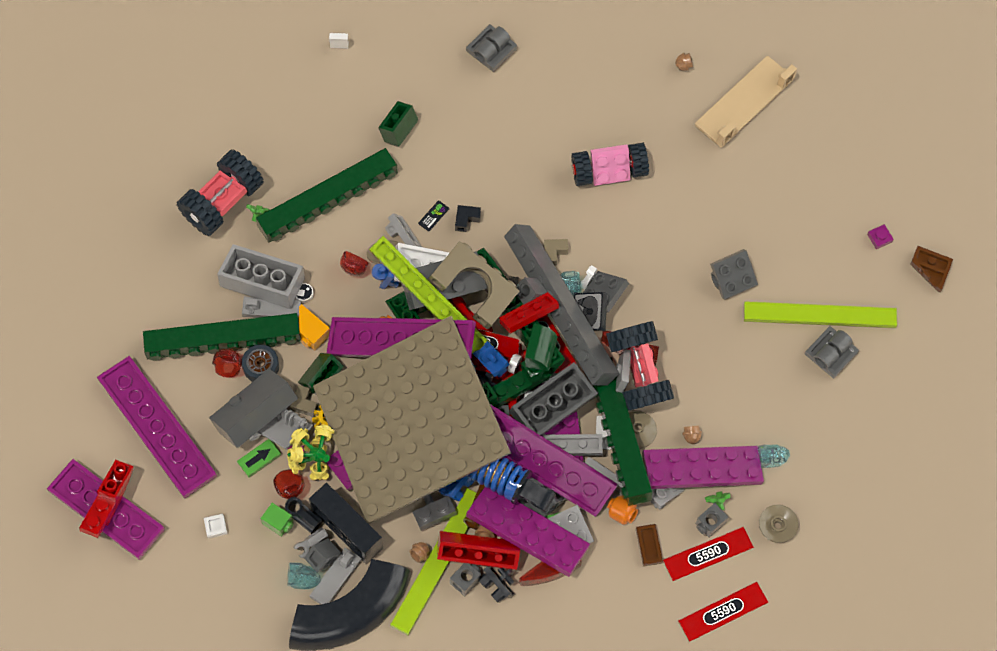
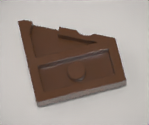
M917 246L910 265L941 293L953 259Z

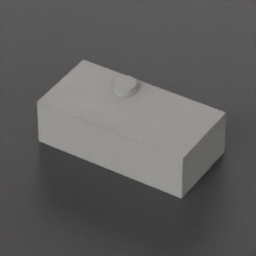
M234 244L217 274L220 287L289 309L305 279L304 268L301 265Z

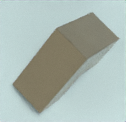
M568 239L544 240V249L554 266H557V255H568Z
M298 385L295 391L298 399L290 405V409L294 412L314 417V411L318 408L317 402L308 400L310 388Z

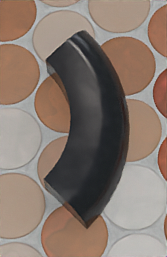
M371 559L368 570L362 580L345 596L320 605L297 604L290 633L289 649L299 651L334 649V647L353 643L370 631L372 632L395 610L406 591L411 571L398 564Z

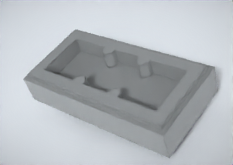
M624 349L616 365L619 372L616 381L617 392H624L629 383L631 350Z

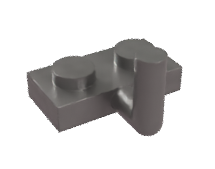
M431 494L423 497L426 506L413 511L421 531L457 515L449 496L434 502Z

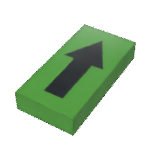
M268 439L240 458L237 463L248 478H250L280 457L281 453L271 440Z

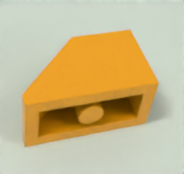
M302 304L299 306L300 341L305 347H311L315 351L329 337L330 328Z

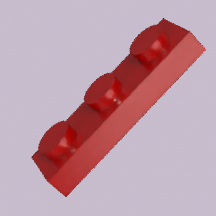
M547 292L499 317V321L511 334L558 309L559 303Z

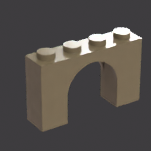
M459 241L427 280L443 292L459 273L470 271L479 274L487 284L488 295L485 302L473 315V318L488 329L518 294L519 290L512 281H507L503 278L502 273L498 269L490 267L485 258L480 255L477 256L472 252V248L468 244Z

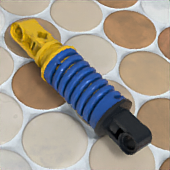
M503 458L502 461L499 459L466 475V477H471L473 481H477L478 484H484L485 488H491V491L497 492L498 495H504L505 499L511 501L512 504H516L522 498L544 512H547L556 496L551 490L531 481L532 470L522 471V466L518 465L515 467V462H509L508 458Z

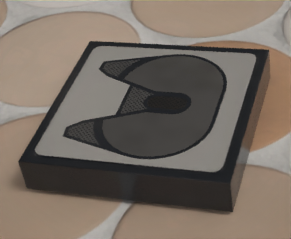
M574 293V299L594 331H606L608 293Z

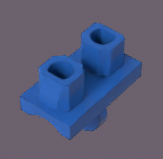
M376 264L372 268V276L376 280H383L379 288L385 290L388 285L392 287L398 286L399 282L394 281V275L383 264Z
M488 341L480 350L473 353L494 377H501L507 372L506 367L510 364Z
M464 476L440 488L438 491L442 495L460 501L464 496L461 487L463 485L469 487L475 481L471 477Z

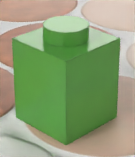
M271 503L260 518L264 526L281 537L284 533H288L293 526L292 515L274 503Z

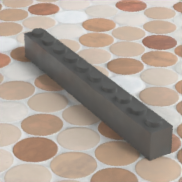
M514 224L504 238L529 278H538L546 291L558 301L559 308L550 312V315L591 384L608 385L619 374L617 368L531 226Z

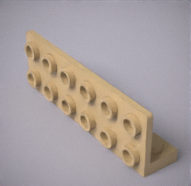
M766 56L695 123V126L722 148L794 80L797 68L791 64L787 69H783L773 59Z

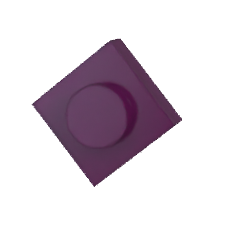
M885 224L867 233L876 250L892 243L894 240Z

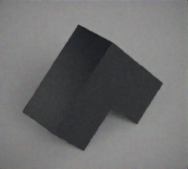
M458 205L455 231L467 232L468 222L480 223L481 207Z

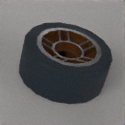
M255 345L244 353L242 369L245 376L253 382L268 369L277 374L279 371V360L276 352L271 347ZM264 362L263 366H257V363L260 364Z

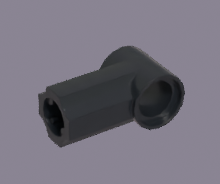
M291 497L286 501V512L291 514L297 523L310 534L318 529L322 519L306 507L299 498ZM293 504L300 506L296 512L290 511L289 507Z

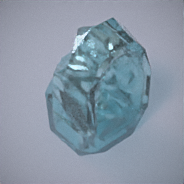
M567 271L560 274L573 297L574 293L581 291L579 272Z
M777 444L758 446L761 468L780 467L787 462L790 456L789 450L784 446H778Z
M289 563L287 586L294 589H310L320 583V575L310 566L303 565L302 563Z

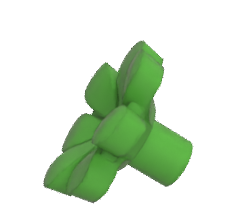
M250 204L246 205V208L250 209L253 213L252 221L255 222L256 217L270 210L260 205H256V207Z
M716 492V496H706L705 500L706 502L716 503L721 510H724L723 502L730 498V493Z

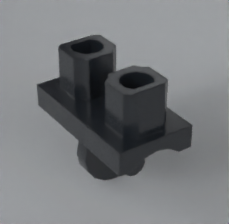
M487 566L479 582L486 589L493 583L498 587L491 594L497 603L502 602L506 598H512L515 593L505 581L510 586L515 582L511 578L514 571L512 569L505 571L504 568H499L497 571L501 574L500 576L493 567Z

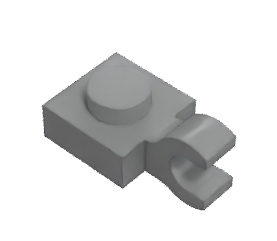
M319 528L302 542L296 543L293 548L298 549L302 546L304 552L299 557L304 558L309 552V548L325 540L324 538L328 534L323 528Z

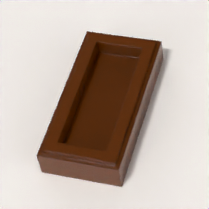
M656 524L637 526L635 529L643 567L663 564Z

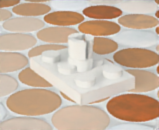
M398 243L395 247L415 268L442 261L449 254V252ZM394 276V281L400 282V281Z

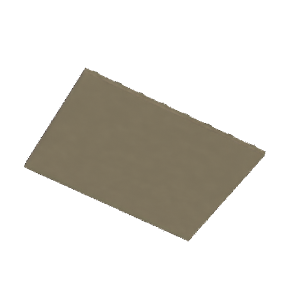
M452 316L313 386L327 423L335 431L332 436L368 524L511 454Z

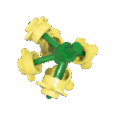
M327 425L316 426V430H314L315 437L309 443L307 428L295 430L290 440V444H293V447L288 449L287 452L288 465L293 474H298L299 470L305 469L306 462L315 461L310 466V479L327 480L329 478V465L324 462H328L330 456L325 453L327 446L324 445V441H330L335 431ZM304 445V450L309 453H303V449L301 446Z

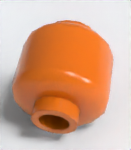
M622 495L615 499L612 498L607 506L609 517L622 525L632 523L638 514L637 505L628 506L627 500H623Z

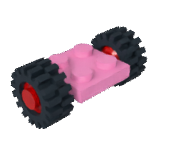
M644 142L590 150L591 162L587 151L576 152L571 155L576 186L592 184V181L594 186L629 181L630 171L633 178L649 175V159Z

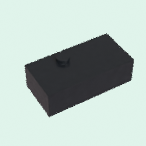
M327 482L309 498L311 511L322 519L366 565L383 550L382 537Z

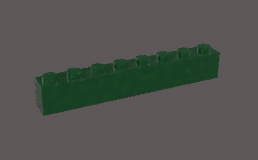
M384 148L256 217L257 226L268 243L277 241L284 234L296 231L299 226L311 223L319 215H325L332 208L344 205L349 199L362 195L365 190L377 187L380 182L386 179H392L398 173L397 164L388 150Z
M297 313L143 331L144 353L147 360L150 359L152 361L165 357L179 358L182 355L198 356L200 353L207 352L216 354L224 350L233 352L240 348L249 349L255 345H266L269 347L283 343L292 345L301 340Z
M616 376L608 385H593V388L598 393L595 397H597L598 401L596 403L597 412L602 414L603 418L601 419V426L608 435L606 436V443L613 452L611 453L612 464H616L618 469L616 470L617 481L621 482L623 486L621 488L622 498L627 500L628 506L652 501V489L624 396L621 392L616 391Z

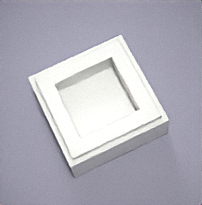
M330 33V48L348 49V34Z
M223 514L204 518L208 539L227 535Z

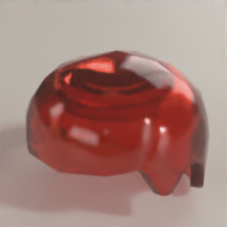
M344 251L340 258V267L350 276L363 275L369 264L368 261L348 251Z
M221 349L215 353L212 365H215L216 374L226 378H233L240 373L242 359L232 349Z
M292 469L281 471L273 479L277 494L284 499L298 497L305 488L302 475L293 474Z

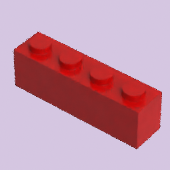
M446 531L439 532L437 544L438 560L517 570L520 548L505 539Z

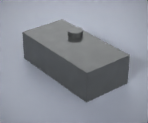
M442 261L417 267L416 269L428 279ZM466 271L459 273L443 292L437 287L435 288L448 300L487 289L485 280L479 274ZM403 285L409 310L423 307L424 305Z
M574 362L513 405L509 412L516 421L542 436L594 399L598 393Z
M268 369L240 393L233 396L229 402L211 415L209 419L224 438L236 448H239L298 398L287 381L271 369Z

